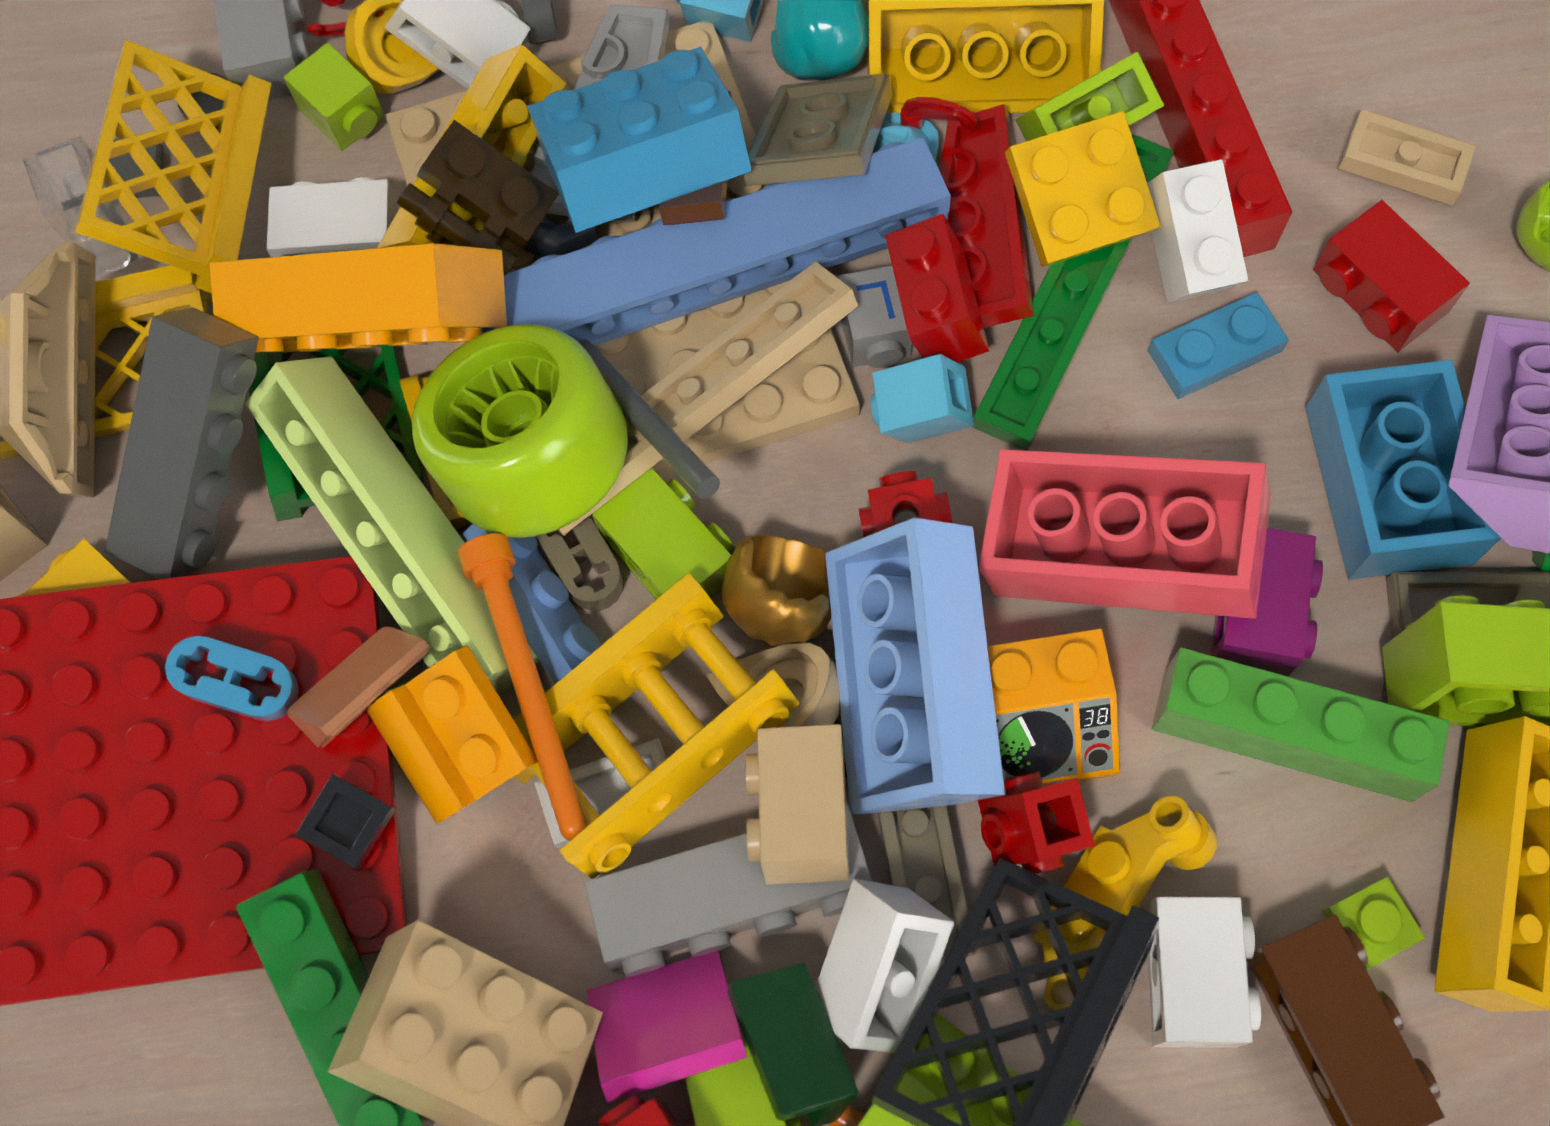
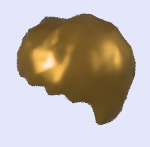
M763 534L761 536H745L737 544L726 564L722 580L723 606L732 620L750 639L764 640L774 646L791 642L805 643L809 639L817 637L827 628L831 619L826 551L816 546L796 540H787L780 536Z

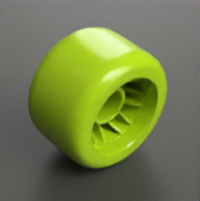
M520 324L494 329L458 347L431 373L418 395L412 415V435L416 452L424 467L457 510L478 528L489 533H501L511 538H526L547 534L571 524L588 513L605 497L614 485L623 468L628 447V430L622 409L590 354L573 337L558 329L544 325Z

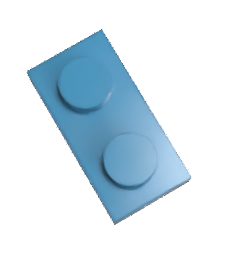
M1255 292L1152 339L1147 351L1176 398L1180 399L1282 352L1289 340L1258 292Z

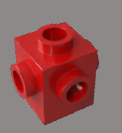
M916 471L898 472L880 477V487L868 489L870 506L858 508L863 537L897 525L895 518L898 514L905 511L914 513L920 519L953 523L947 492L935 494L932 478L918 480Z
M1040 771L1004 779L1005 795L978 800L982 816L981 834L985 845L991 852L994 866H996L999 858L1015 865L1021 864L1023 869L1037 874L1064 866L1063 855L1095 846L1078 778L1043 783Z

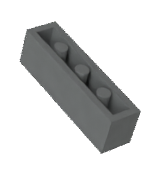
M193 307L152 316L105 553L160 579L182 577L207 565L214 554L217 544L214 531L219 509L229 492L230 483L227 474L232 452L237 446L243 431L240 417L246 391L250 388L256 375L254 356L259 336Z

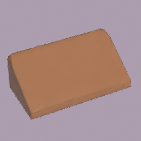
M393 627L379 629L293 703L287 711L288 717L318 748L320 746L324 748L372 703L411 671L429 652L428 648L430 645L421 637Z

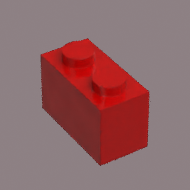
M1380 200L1331 237L1313 268V271L1320 277L1324 287L1332 295L1342 298L1363 319L1370 333L1379 339L1385 340L1397 353L1447 315L1470 284L1462 274L1383 200Z
M942 213L885 235L908 337L921 357L927 358L942 354L958 363L989 352L965 252L944 214Z

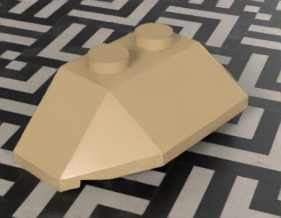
M61 242L0 301V435L57 492L81 498H94L96 255L74 242Z

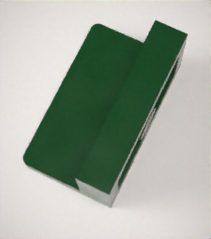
M805 962L734 980L729 986L727 994L775 1117L780 1121L806 1114L811 1126H822L837 1121L858 1096L859 1091Z

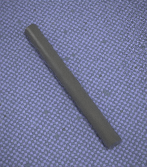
M585 339L579 340L578 342L590 354L615 396L623 415L700 498H709L714 495L720 486L719 478L590 341Z

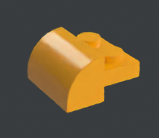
M468 645L453 651L406 684L390 690L366 709L436 825L538 762L534 752Z

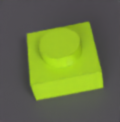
M1388 876L1322 911L1326 918L1336 914L1343 927L1349 926L1357 934L1367 954L1368 963L1364 966L1366 970L1426 939Z

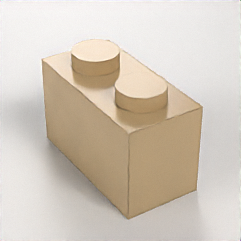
M841 724L757 729L758 753L746 754L745 758L748 796L759 795V819H747V852L749 862L760 861L766 885L850 881L844 750Z

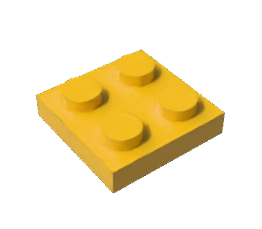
M1124 111L1010 146L1005 151L1042 267L1154 232L1161 227Z

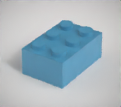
M702 47L692 50L673 51L665 55L660 61L634 70L612 72L601 81L575 90L556 91L548 95L543 101L527 106L546 165L576 233L751 172L738 108Z
M1452 360L1325 375L1305 408L1348 580L1390 575L1392 572H1417L1474 565L1501 537L1449 487L1466 409Z

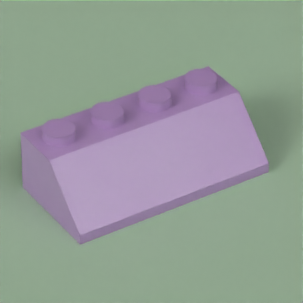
M1487 314L1449 487L1510 547L1550 553V322Z

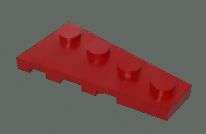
M1004 104L974 112L973 114L978 120L974 129L964 128L959 121L948 120L939 168L951 195L948 223L965 252L984 328L1034 316L1020 198L1005 155V151L1010 146H1013L1010 116Z

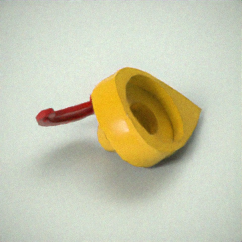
M365 0L348 15L346 22L312 24L306 27L307 33L316 37L345 36V51L349 63L372 84L375 93H397L419 85L440 70L384 28L402 0Z

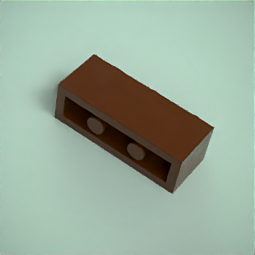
M1336 914L1254 951L1252 959H1246L1332 1126H1428L1445 1118L1436 1101L1440 1098V1090L1435 1077L1421 1059L1413 1058L1400 1034L1404 1025L1396 1005L1385 992L1377 991L1364 967L1368 963V958L1361 940L1349 926H1342Z

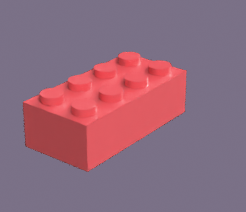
M1000 449L978 569L995 597L1256 619L1271 503L1266 463Z

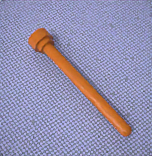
M492 533L478 536L461 545L457 550V554L465 578L473 581L475 588L481 589L484 592L560 833L566 840L571 841L587 827V822L508 582L513 577L511 569L516 563L514 554L506 535Z

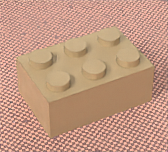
M417 920L386 937L328 1073L444 1126H564L603 1012Z

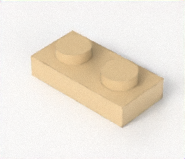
M1361 109L1354 122L1338 169L1453 206L1462 192L1476 145Z

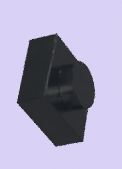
M332 774L295 835L349 866L360 870L394 814L395 809Z

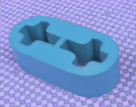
M202 636L183 639L172 648L167 656L165 671L168 681L174 689L193 700L262 721L282 718L287 714L289 707L297 701L299 687L296 677L288 667L272 657ZM209 652L208 661L219 669L227 671L223 681L208 676H201L196 686H194V677L185 671L186 665L189 660L201 661L205 653ZM273 672L272 681L281 687V691L277 698L265 697L261 706H256L257 696L246 688L239 686L242 676L256 681H264L268 673Z

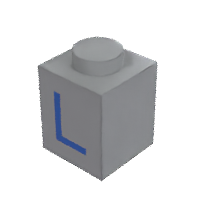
M892 265L838 275V279L853 290L858 304L857 308L841 319L852 368L869 365L874 368L887 367L899 362L904 357L911 356L912 342L908 337Z

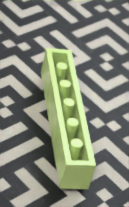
M332 356L276 362L245 405L404 632L423 638L430 645L428 648L429 652L423 658L428 668L453 651L468 645L497 694L509 691L513 687L512 679L484 592L481 589L475 588L473 581L465 578L457 554V550L465 542ZM528 642L534 662L536 664L539 661V658L537 657L536 653L534 652L533 648Z

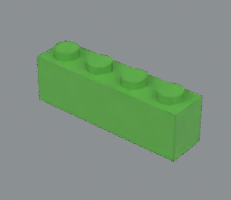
M1180 647L1165 669L1151 730L1413 802L1439 785L1450 721Z

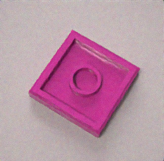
M719 951L690 957L653 971L623 978L587 990L589 1006L603 1012L594 1037L600 1084L607 1102L747 1058L738 1020L727 994L729 986Z

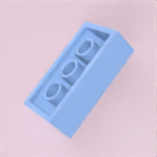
M912 518L826 552L851 814L958 805L1005 795L973 526Z

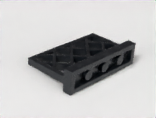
M999 858L874 1090L872 1104L914 1126H971L965 1110L966 1107L1004 1096L1014 1122L1013 1126H1070L1151 951L1159 917L1133 905L1128 916ZM1005 884L1032 896L1039 914L1004 924L996 901ZM1050 905L1058 909L1052 911ZM989 916L993 927L982 930ZM1082 919L1106 930L1099 947L1070 955L1058 925ZM1046 929L1058 959L1022 969L1011 939ZM999 942L1010 972L973 982L966 963L970 950ZM1089 966L1088 971L1083 981L1081 982L1077 970ZM1065 974L1074 996L1071 1006L1041 1015L1029 983ZM957 975H959L963 986L950 989ZM1017 987L1029 1019L991 1029L980 997ZM969 1001L980 1033L942 1044L934 1023V1018L939 1009ZM1060 1026L1052 1043L1047 1030ZM1035 1033L1045 1058L1041 1068L1010 1078L997 1044ZM927 1034L931 1047L917 1051ZM986 1048L998 1081L959 1093L947 1059ZM937 1062L948 1096L920 1104L896 1090L907 1070ZM1030 1089L1021 1107L1016 1092ZM954 1111L957 1122L942 1114Z

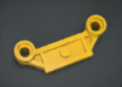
M1177 796L1163 797L1153 804L1149 813L1113 830L1100 825L1093 837L1095 846L1085 850L1064 887L1128 916L1132 905L1139 908L1166 861L1169 860L1172 865L1183 870H1193L1207 864L1217 849L1216 834L1205 817L1199 812L1191 810L1182 798ZM1053 906L1051 907L1052 911L1058 909ZM1082 919L1058 925L1070 955L1099 947L1106 933V930ZM1046 929L1037 931L1032 940L1044 951L1045 962L1058 959ZM1089 966L1077 970L1081 982L1083 981ZM1065 974L1047 978L1044 998L1047 1005L1053 1011L1070 1007L1074 999Z

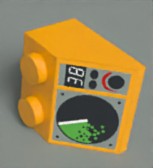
M1102 628L987 646L1003 780L1040 771L1043 783L1078 778V781L1082 782L1118 776L1120 774L1116 689Z

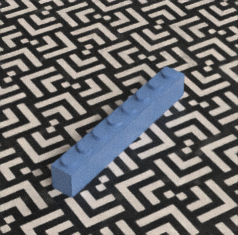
M924 137L906 143L893 142L883 146L871 155L865 175L769 184L763 190L739 198H726L725 216L722 220L667 226L663 225L661 218L647 228L623 236H606L598 239L589 247L565 255H548L538 259L531 266L507 273L504 276L507 326L520 324L549 326L564 332L576 341L585 339L595 346L790 281L815 261L826 269L886 249L888 246L885 235L942 213L948 221L951 195ZM498 328L483 329V333H486V332H489V331H491V330L498 329Z

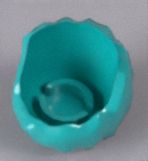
M778 0L775 30L771 32V47L777 65L786 74L798 80L813 79L823 81L830 77L847 73L862 61L866 48L869 45L868 10L862 0Z

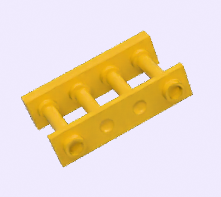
M689 572L545 692L563 751L585 733H589L631 788L629 792L603 814L599 815L573 780L587 827L559 851L566 861L591 879H595L600 873L613 870L623 863L629 856L633 845L758 740L757 729L782 727L787 721L789 713L800 704L774 669L756 683L712 632V626L720 621L724 615ZM690 647L736 700L705 727L661 674V670L686 648ZM636 690H640L684 744L653 771L610 718L611 711ZM521 712L513 720L534 752ZM538 762L514 776L524 785L534 776H537L546 788Z

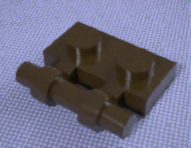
M453 120L417 174V177L437 191L430 197L409 183L396 204L417 219L414 224L429 235L435 230L457 246L502 250L503 272L505 276L517 256L498 244L497 240L503 235L523 249L559 193L456 120ZM453 202L485 223L481 231L449 210Z

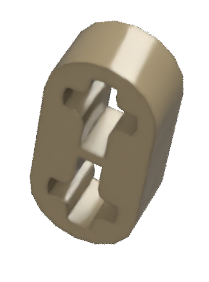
M590 516L573 528L579 545L570 550L562 536L555 534V531L536 536L554 571L565 584L570 598L578 607L587 611H601L610 608L618 601L623 592L624 581L617 560ZM588 559L598 575L606 573L603 576L605 587L597 592H594L589 585L581 587L585 583V579L578 564Z

